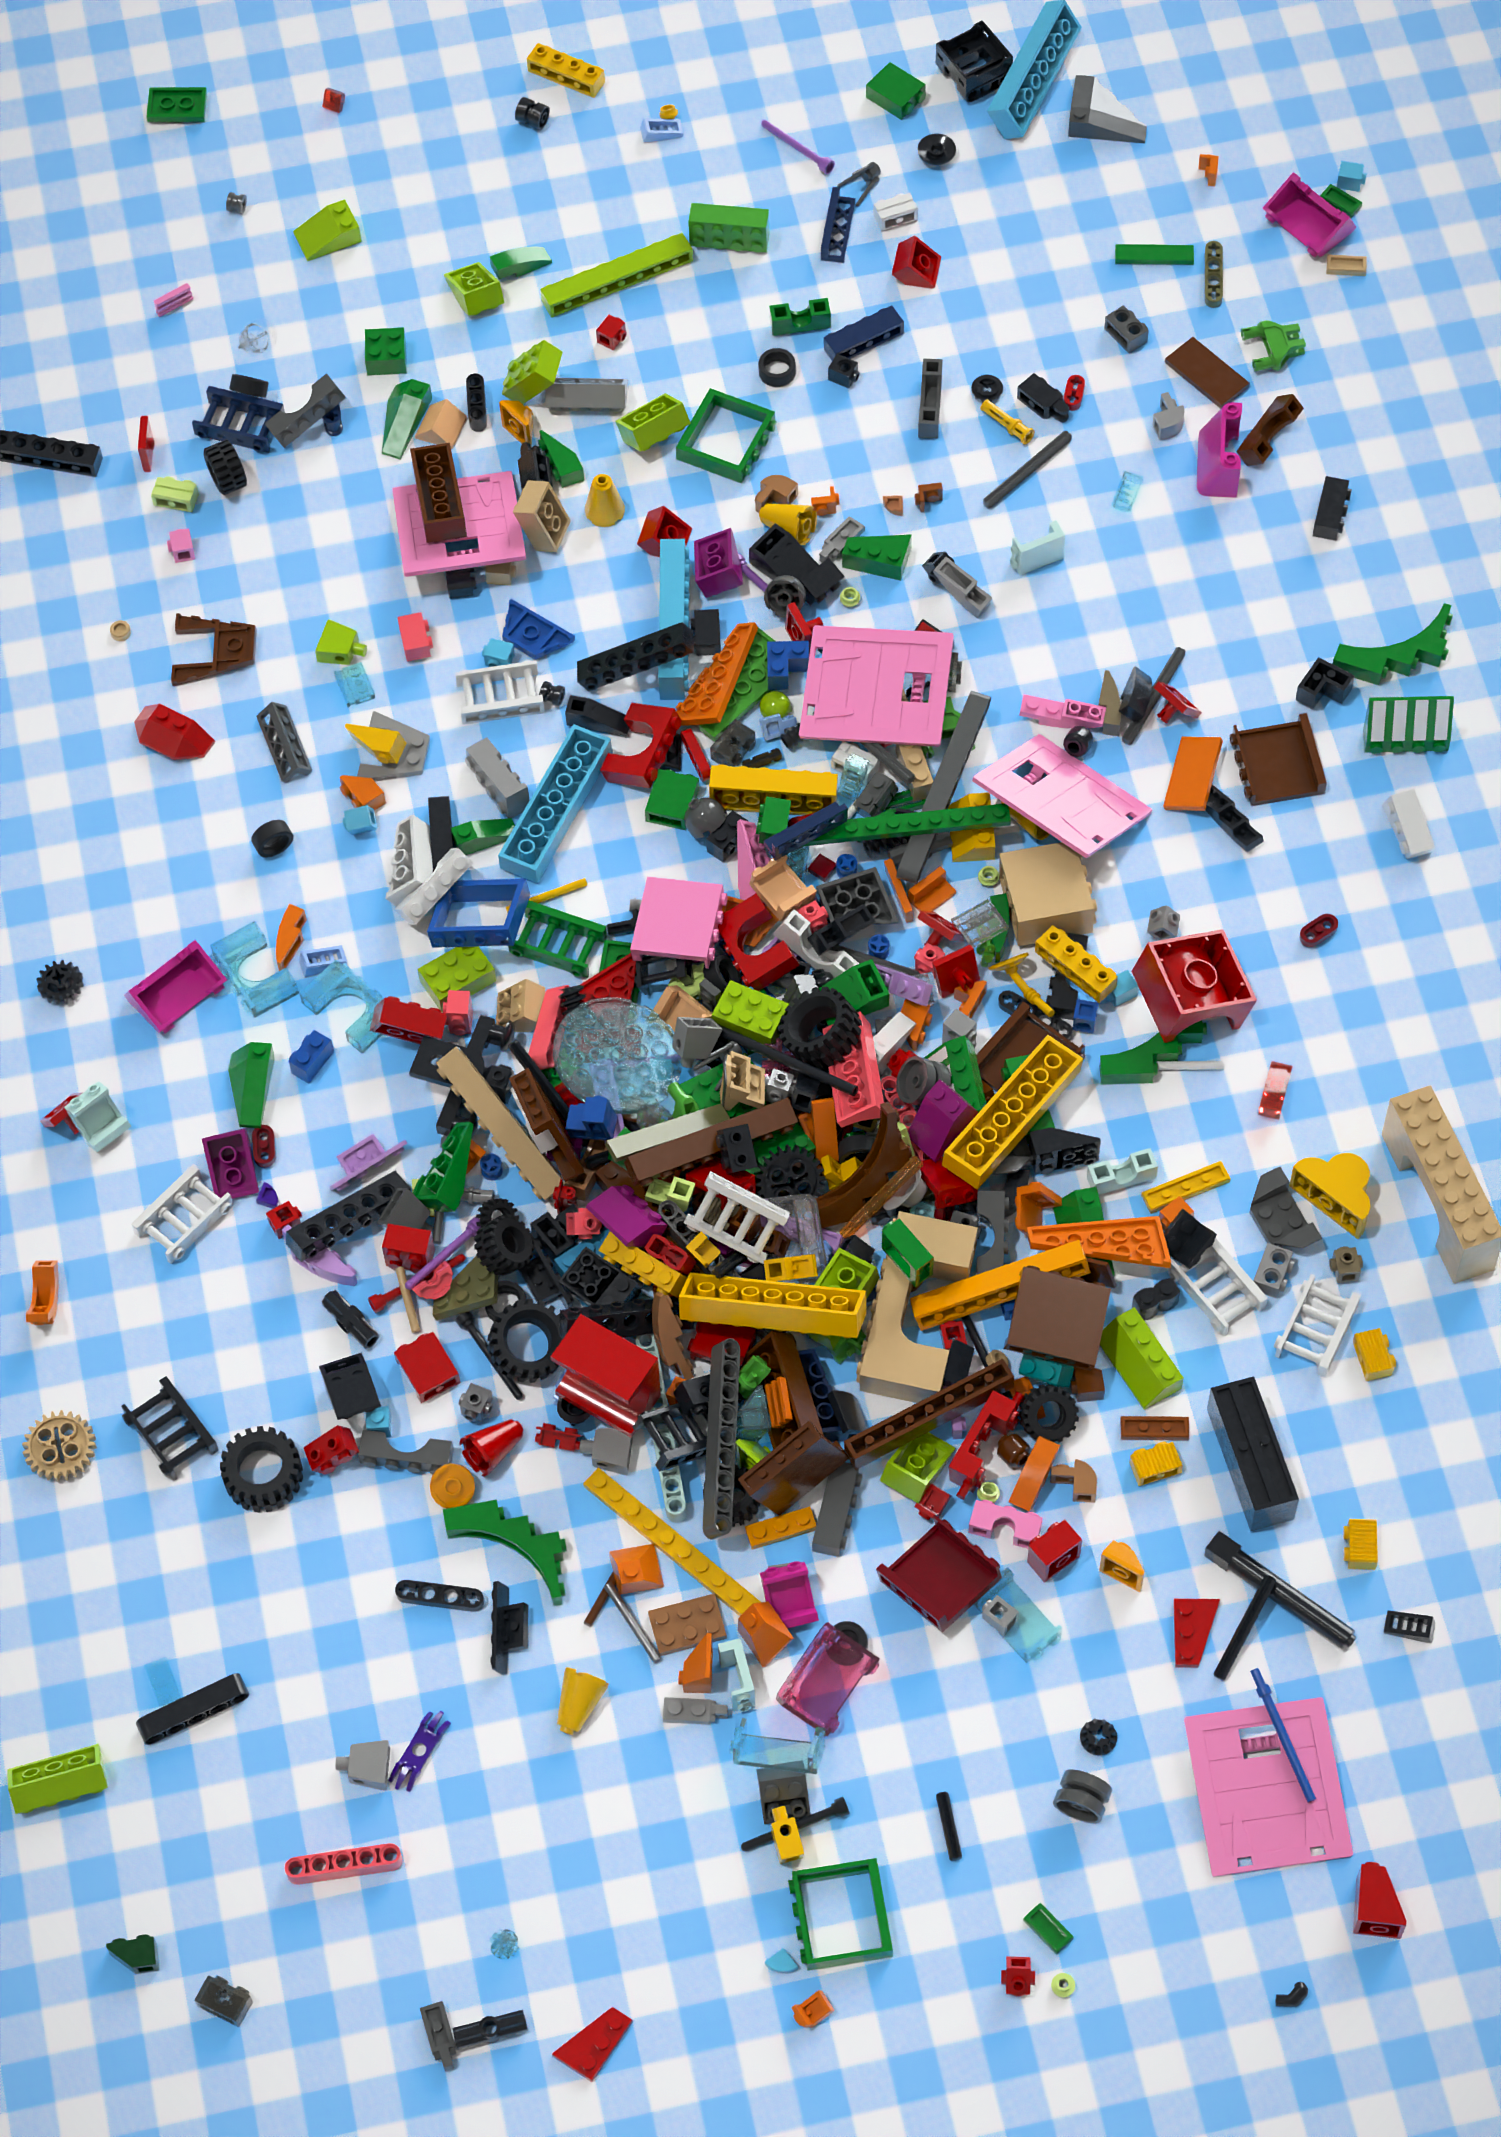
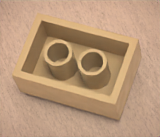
M528 480L517 504L514 506L513 513L535 551L557 552L571 520L549 482Z

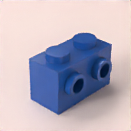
M313 1030L310 1035H306L299 1049L294 1051L289 1057L288 1062L291 1074L309 1084L334 1053L332 1040L316 1030Z

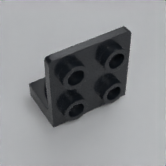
M1184 1209L1178 1213L1163 1232L1169 1255L1188 1269H1191L1200 1261L1201 1255L1213 1245L1217 1233L1201 1224Z

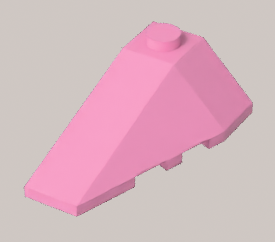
M740 819L737 821L738 889L740 899L746 900L756 893L749 885L751 873L757 867L766 866L772 858H769L766 854L764 844L758 843L760 835L756 834L757 826L755 823Z

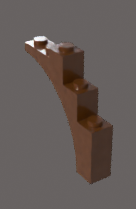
M889 1102L880 1104V1123L877 1136L870 1152L858 1169L838 1187L822 1196L805 1201L807 1221L814 1231L864 1218L863 1209H866L864 1198L887 1193L886 1184L889 1183L887 1173L910 1167L909 1158H912V1151L910 1146L906 1145L902 1140L901 1132L897 1126V1122H900L899 1113Z

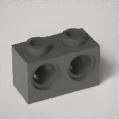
M1124 305L1105 316L1104 329L1129 354L1148 342V327L1145 323H1141L1136 318L1134 312L1128 310Z

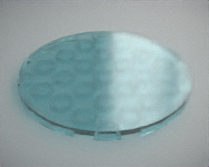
M604 997L580 1004L578 1008L574 1009L571 1013L569 1012L564 1017L553 1042L554 1065L560 1079L568 1090L584 1103L586 1097L599 1095L608 1098L616 1114L640 1113L662 1103L670 1095L667 1092V1087L671 1083L678 1082L683 1063L682 1057L672 1047L674 1031L671 1026L667 1025L659 1017V1014L645 1005L643 1007L633 1003L632 1000L624 998Z

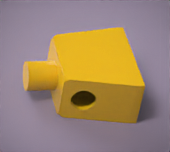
M785 1806L772 1809L775 1822L771 1823L770 1829L779 1864L802 1859L805 1853L795 1818H788ZM783 1828L788 1829L789 1835L783 1836L780 1830Z

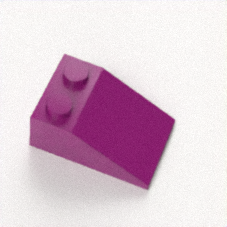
M731 527L694 541L695 582L705 598L743 585L742 568Z
M939 1079L925 1095L908 1130L910 1140L934 1162H937L944 1154V1151L979 1112L952 1087Z
M246 1128L201 1138L213 1191L218 1197L222 1198L227 1192L231 1195L232 1199L259 1193L253 1155Z

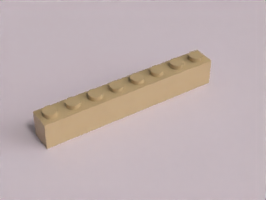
M456 1046L436 1062L439 1067L437 1072L444 1080L449 1079L453 1084L450 1088L458 1097L461 1095L465 1099L464 1106L471 1114L474 1112L480 1118L477 1122L485 1131L489 1130L492 1133L493 1137L491 1139L498 1148L501 1146L507 1152L504 1155L512 1165L516 1163L520 1169L518 1173L525 1182L530 1181L534 1186L532 1189L534 1194L539 1199L543 1198L548 1201L553 1197L555 1186L559 1187L560 1179H563V1177L545 1154L540 1153L533 1139L463 1051Z

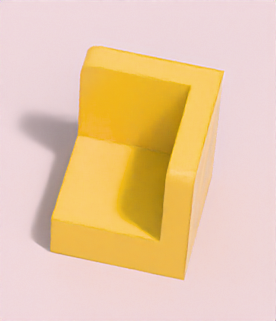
M702 1231L685 1247L705 1269L721 1253Z

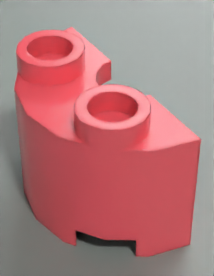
M446 1261L442 1262L433 1270L431 1279H423L412 1290L419 1297L425 1299H438L444 1296L450 1290L453 1272L450 1265Z

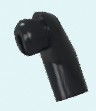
M1301 1981L1296 1982L1289 1994H1276L1275 2006H1299L1308 1995L1306 1984Z

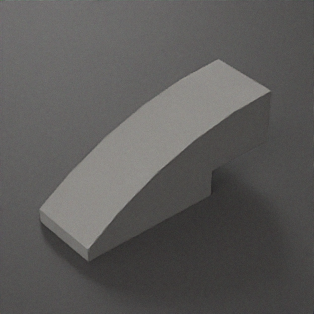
M945 557L934 569L933 573L948 592L976 618L990 605L993 597L977 586L978 581L949 558Z

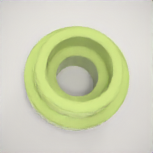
M847 587L840 593V602L846 607L856 606L860 602V594L855 588Z
M985 866L979 871L978 880L984 886H993L999 881V872L993 866Z
M984 1482L977 1490V1497L981 1501L989 1500L995 1503L999 1499L1000 1491L993 1482Z
M1059 1973L1054 1976L1051 1982L1053 1993L1062 1998L1072 1995L1075 1990V1980L1067 1973ZM1061 1981L1067 1982L1068 1986L1066 1988H1061L1059 1986V1983Z

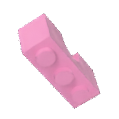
M976 1500L969 1522L968 1533L991 1539L992 1532L997 1526L1007 1525L1014 1531L1013 1545L1028 1549L1029 1542L1035 1536L1040 1535L1043 1517H1039L1034 1512L1024 1513L1017 1511L1012 1506H998L989 1500Z

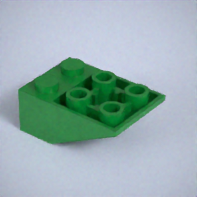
M872 959L852 966L823 985V987H828L830 990L834 988L840 992L857 1012L861 1011L864 1016L890 1005V994ZM828 1018L825 1021L830 1026L834 1024L836 1018Z

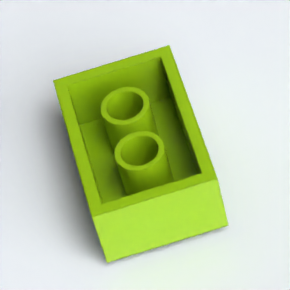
M542 340L538 344H534L528 351L523 352L515 360L512 359L507 366L508 373L502 383L504 386L502 395L512 401H519L524 404L553 385L563 351L546 340Z
M667 393L660 395L615 421L623 442L640 452L650 449L653 444L666 440L669 435L685 429V426L691 424L683 402Z
M479 946L455 947L417 969L420 983L441 1010V1013L443 1012V1002H447L448 990L470 991L472 996L496 982L495 969Z
M730 980L712 1013V1019L724 1027L773 1048L781 1033L779 1031V1025H783L780 1021L781 1016L788 1014L785 1009L789 1006V1003Z

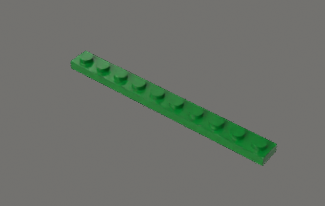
M1005 803L847 819V822L801 847L1010 826L1011 819L1009 807Z

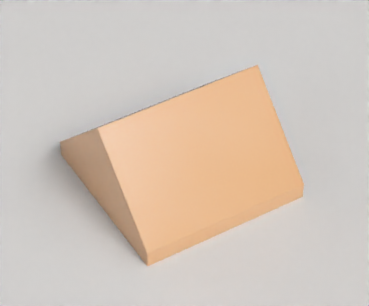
M448 399L434 403L429 406L415 438L433 444L450 443V447L453 449L467 420V416Z

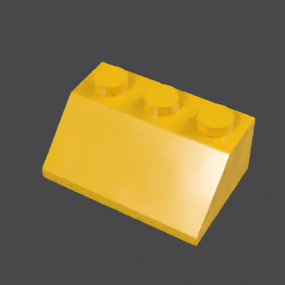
M990 793L967 794L950 804L948 809L991 805ZM994 827L950 832L953 842L951 847L953 862L995 860Z

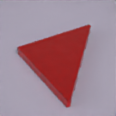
M631 953L580 984L584 986V989L579 993L586 994V997L581 1002L588 1003V1006L584 1009L590 1011V1015L619 1046L623 1044L635 984L634 978L637 974L636 961L632 959Z

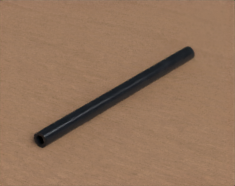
M718 1024L722 1028L720 1034L722 1038L734 1041L744 1048L851 1096H855L858 1092V1086Z

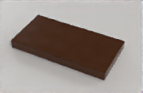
M1193 336L1168 355L1164 363L1220 409L1225 404L1233 401L1250 386V382Z

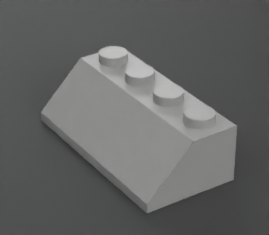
M556 378L554 384L545 389V407H550L552 411H561L562 408H570V411H582V408H590V411H602V408H610L612 412H620L622 408L625 409L627 406L628 379Z

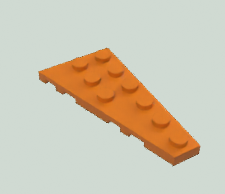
M755 622L739 623L735 626L724 641L725 646L722 651L715 653L712 657L713 663L709 668H704L687 691L689 694L684 702H679L675 707L682 720L681 726L721 722L758 630Z
M1159 1216L1027 1227L1030 1249L1047 1251L1080 1240L1086 1257L1171 1269V1259Z

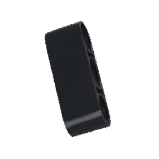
M473 373L466 378L468 419L470 428L475 432H481L487 427L485 385L483 376Z

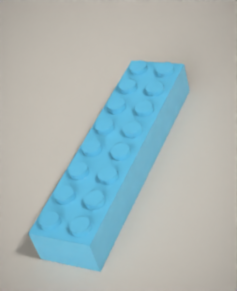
M1065 0L1045 2L987 109V113L1004 139L1024 136L1082 28Z
M660 539L659 630L680 622L689 627L690 559L689 547H685V539ZM689 655L658 666L660 700H685V692L689 690Z
M573 724L498 854L500 869L538 884L600 775V769L607 754L612 753L610 738Z

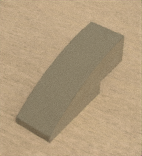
M1105 670L1098 704L1099 706L1106 707L1102 734L1119 737L1121 721L1119 692L1110 671Z

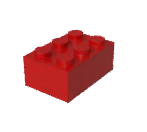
M388 996L375 1006L370 1031L416 1044H421L424 1036L441 1040L447 1014L441 1013V1010L438 1008L430 1007L426 1009L422 1008L419 1003H404L397 997Z

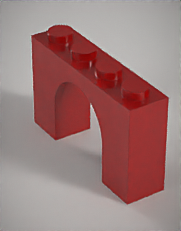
M631 703L624 721L631 732L653 735L652 742L644 751L636 755L624 756L608 753L600 771L609 783L651 788L654 780L657 778L658 769H660L665 761V756L673 743V738L681 726L682 720L675 708Z
M757 893L724 913L723 922L718 925V930L722 940L724 939L726 942L723 945L729 956L733 955L735 958L732 961L738 972L742 971L744 974L741 978L745 985L760 991L800 964L784 940L759 955H747L744 953V942L750 932L773 918Z

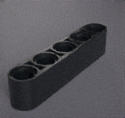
M449 795L428 797L433 872L437 867V863L453 848Z
M234 1673L142 1716L135 1724L144 1744L151 1745L246 1700L250 1694L241 1674Z

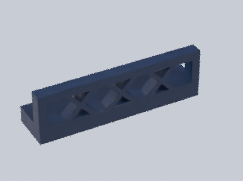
M832 187L821 243V261L844 263L856 198L840 196V187ZM839 204H850V207L843 211ZM843 217L847 223L840 226L836 221ZM841 233L844 238L837 242L833 236ZM838 248L841 256L830 255V252Z
M834 802L764 840V846L776 861L847 822L848 807L845 803L839 806L837 802Z

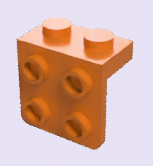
M1031 1182L1029 1185L1017 1187V1196L1015 1197V1204L1017 1206L1015 1225L1017 1229L1027 1235V1227L1042 1226V1210L1062 1206V1197L1044 1186L1041 1182Z

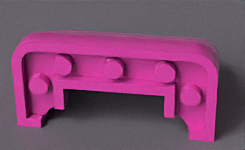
M1294 172L1262 207L1266 213L1264 217L1272 224L1277 222L1308 247L1307 252L1314 258L1317 255L1319 257L1325 255L1357 228L1346 213L1334 208L1314 192L1308 184H1305L1303 181L1301 182V177Z
M1231 402L1225 404L1199 430L1197 491L1202 496L1237 498L1241 459L1236 453L1225 452V448H1228L1229 442L1232 439H1239L1242 403Z
M194 940L123 996L158 1033L163 1031L166 1034L175 1027L173 1022L210 993L213 992L216 995L224 989L223 983L227 979L199 943Z

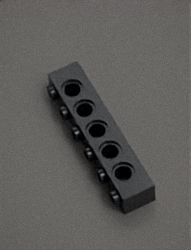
M0 430L1 462L97 477L103 460L100 446L78 443L73 440H60L55 437L48 438L36 434L30 435L17 431Z
M683 622L579 660L577 661V682L589 692L694 653L693 631Z
M395 1170L286 1231V1245L301 1262L308 1258H313L323 1249L331 1248L339 1240L350 1237L355 1231L362 1227H368L373 1221L380 1218L397 1188H407L410 1191L411 1188Z
M675 1296L669 1297L673 1303L671 1308L673 1314H677L680 1318L679 1298ZM634 1299L631 1302L615 1301L611 1304H591L589 1307L580 1308L572 1306L568 1309L560 1310L559 1335L563 1339L580 1314L621 1337L653 1334V1299ZM681 1320L683 1325L680 1327L681 1330L694 1329V1322Z

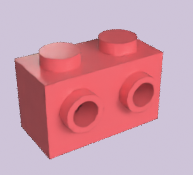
M422 612L397 617L406 661L431 657L430 649L433 648L431 636L427 637L426 632L430 630L427 619L423 620Z
M448 990L447 1002H443V1013L447 1014L445 1025H448L450 1034L458 1036L471 1034L473 1007L470 991Z

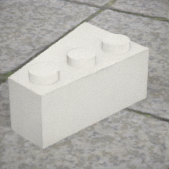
M1415 788L1390 795L1382 804V807L1399 842L1401 853L1405 855L1406 859L1430 853L1435 848Z

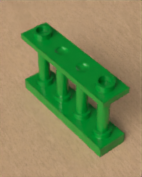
M529 900L525 910V917L528 920L518 941L515 940L513 946H508L509 952L516 957H525L570 972L576 977L588 978L589 966L585 964L595 942H605L607 938L606 926ZM541 922L548 926L538 947L526 944L535 923ZM559 928L567 931V934L556 954L547 951L546 948L555 929ZM575 935L586 937L587 940L577 961L565 957Z

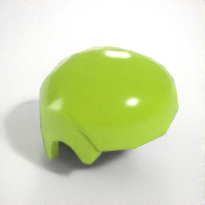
M779 691L766 693L759 704L760 713L764 718L780 714L782 719L792 712L790 699L783 692Z

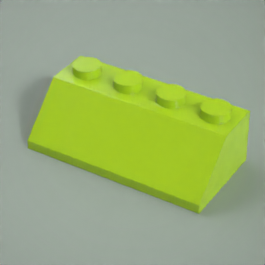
M838 1248L814 1285L866 1291L867 1299L880 1276L876 1266ZM806 1333L814 1341L831 1350L835 1348L842 1337Z
M1135 1307L1115 1317L1103 1329L1100 1347L1144 1410L1182 1389L1184 1377Z
M99 1743L7 1769L8 1791L15 1814L21 1812L30 1813L35 1808L42 1806L51 1807L60 1801L67 1799L75 1800L81 1795L88 1793L97 1794L108 1788Z

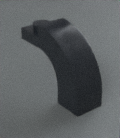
M1020 1169L1018 1172L1007 1173L1006 1184L1001 1190L1005 1191V1197H1009V1210H1004V1219L1017 1211L1015 1204L1017 1187L1029 1185L1030 1170ZM977 1200L959 1204V1211L970 1215L977 1214ZM980 1217L981 1223H989L987 1220Z

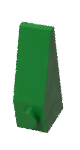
M512 818L469 821L451 828L453 842L456 848H459L465 855H469L506 842L515 824Z

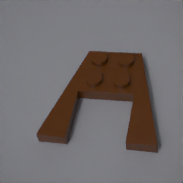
M176 613V635L215 632L213 662L173 664L171 674L172 686H178L255 664L257 637L255 625L233 621L226 623L220 622V619L212 618V620L201 619L200 616L191 615V617L182 616L181 613Z

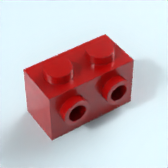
M340 1425L333 1427L303 1447L311 1470L322 1474L332 1473L337 1466L350 1461L352 1456L359 1453L351 1428Z

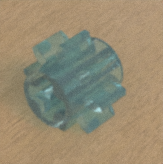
M500 1929L498 1933L494 1932L489 1939L492 1943L490 1950L499 1959H509L510 1956L514 1957L520 1948L516 1945L518 1943L517 1935L509 1929H504L503 1931Z

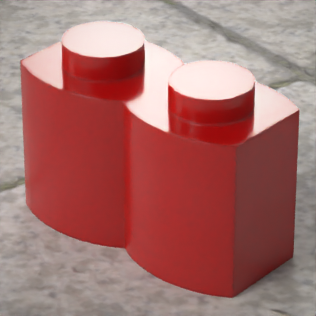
M653 1234L645 1246L646 1251L651 1256L682 1275H689L697 1263L691 1254L677 1247L661 1235Z

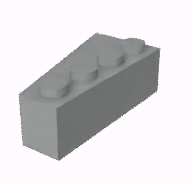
M486 737L465 749V762L470 769L473 768L476 772L475 776L480 784L484 783L490 799H495L499 812L505 814L507 818H514L523 813L530 801L528 786L525 783L521 784L519 775L516 772L512 773L510 765L506 760L501 761V754L491 741Z

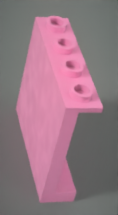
M647 876L630 948L632 959L634 961H642L643 955L704 961L705 968L709 969L710 961H714L715 958L714 943L719 940L718 925L723 922L722 907L727 904V893H724L723 884Z

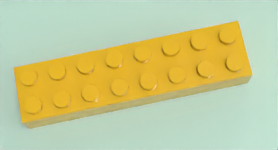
M1047 1035L944 1151L942 1166L978 1190L1080 1073L1083 1058Z
M689 1273L679 1295L680 1320H688L690 1322L699 1321L711 1324H728L735 1327L747 1326L756 1329L766 1328L776 1329L777 1331H795L802 1334L814 1333L823 1336L833 1335L844 1338H857L867 1314L866 1291L728 1276L717 1279L715 1275Z

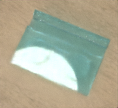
M362 662L344 667L338 672L336 670L333 671L347 708L355 703L358 705L376 698Z

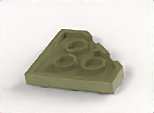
M475 1256L452 1280L450 1290L444 1296L433 1300L432 1315L435 1320L438 1321L496 1304L499 1275H495L493 1271L489 1272L487 1267L482 1266L480 1263V1258Z

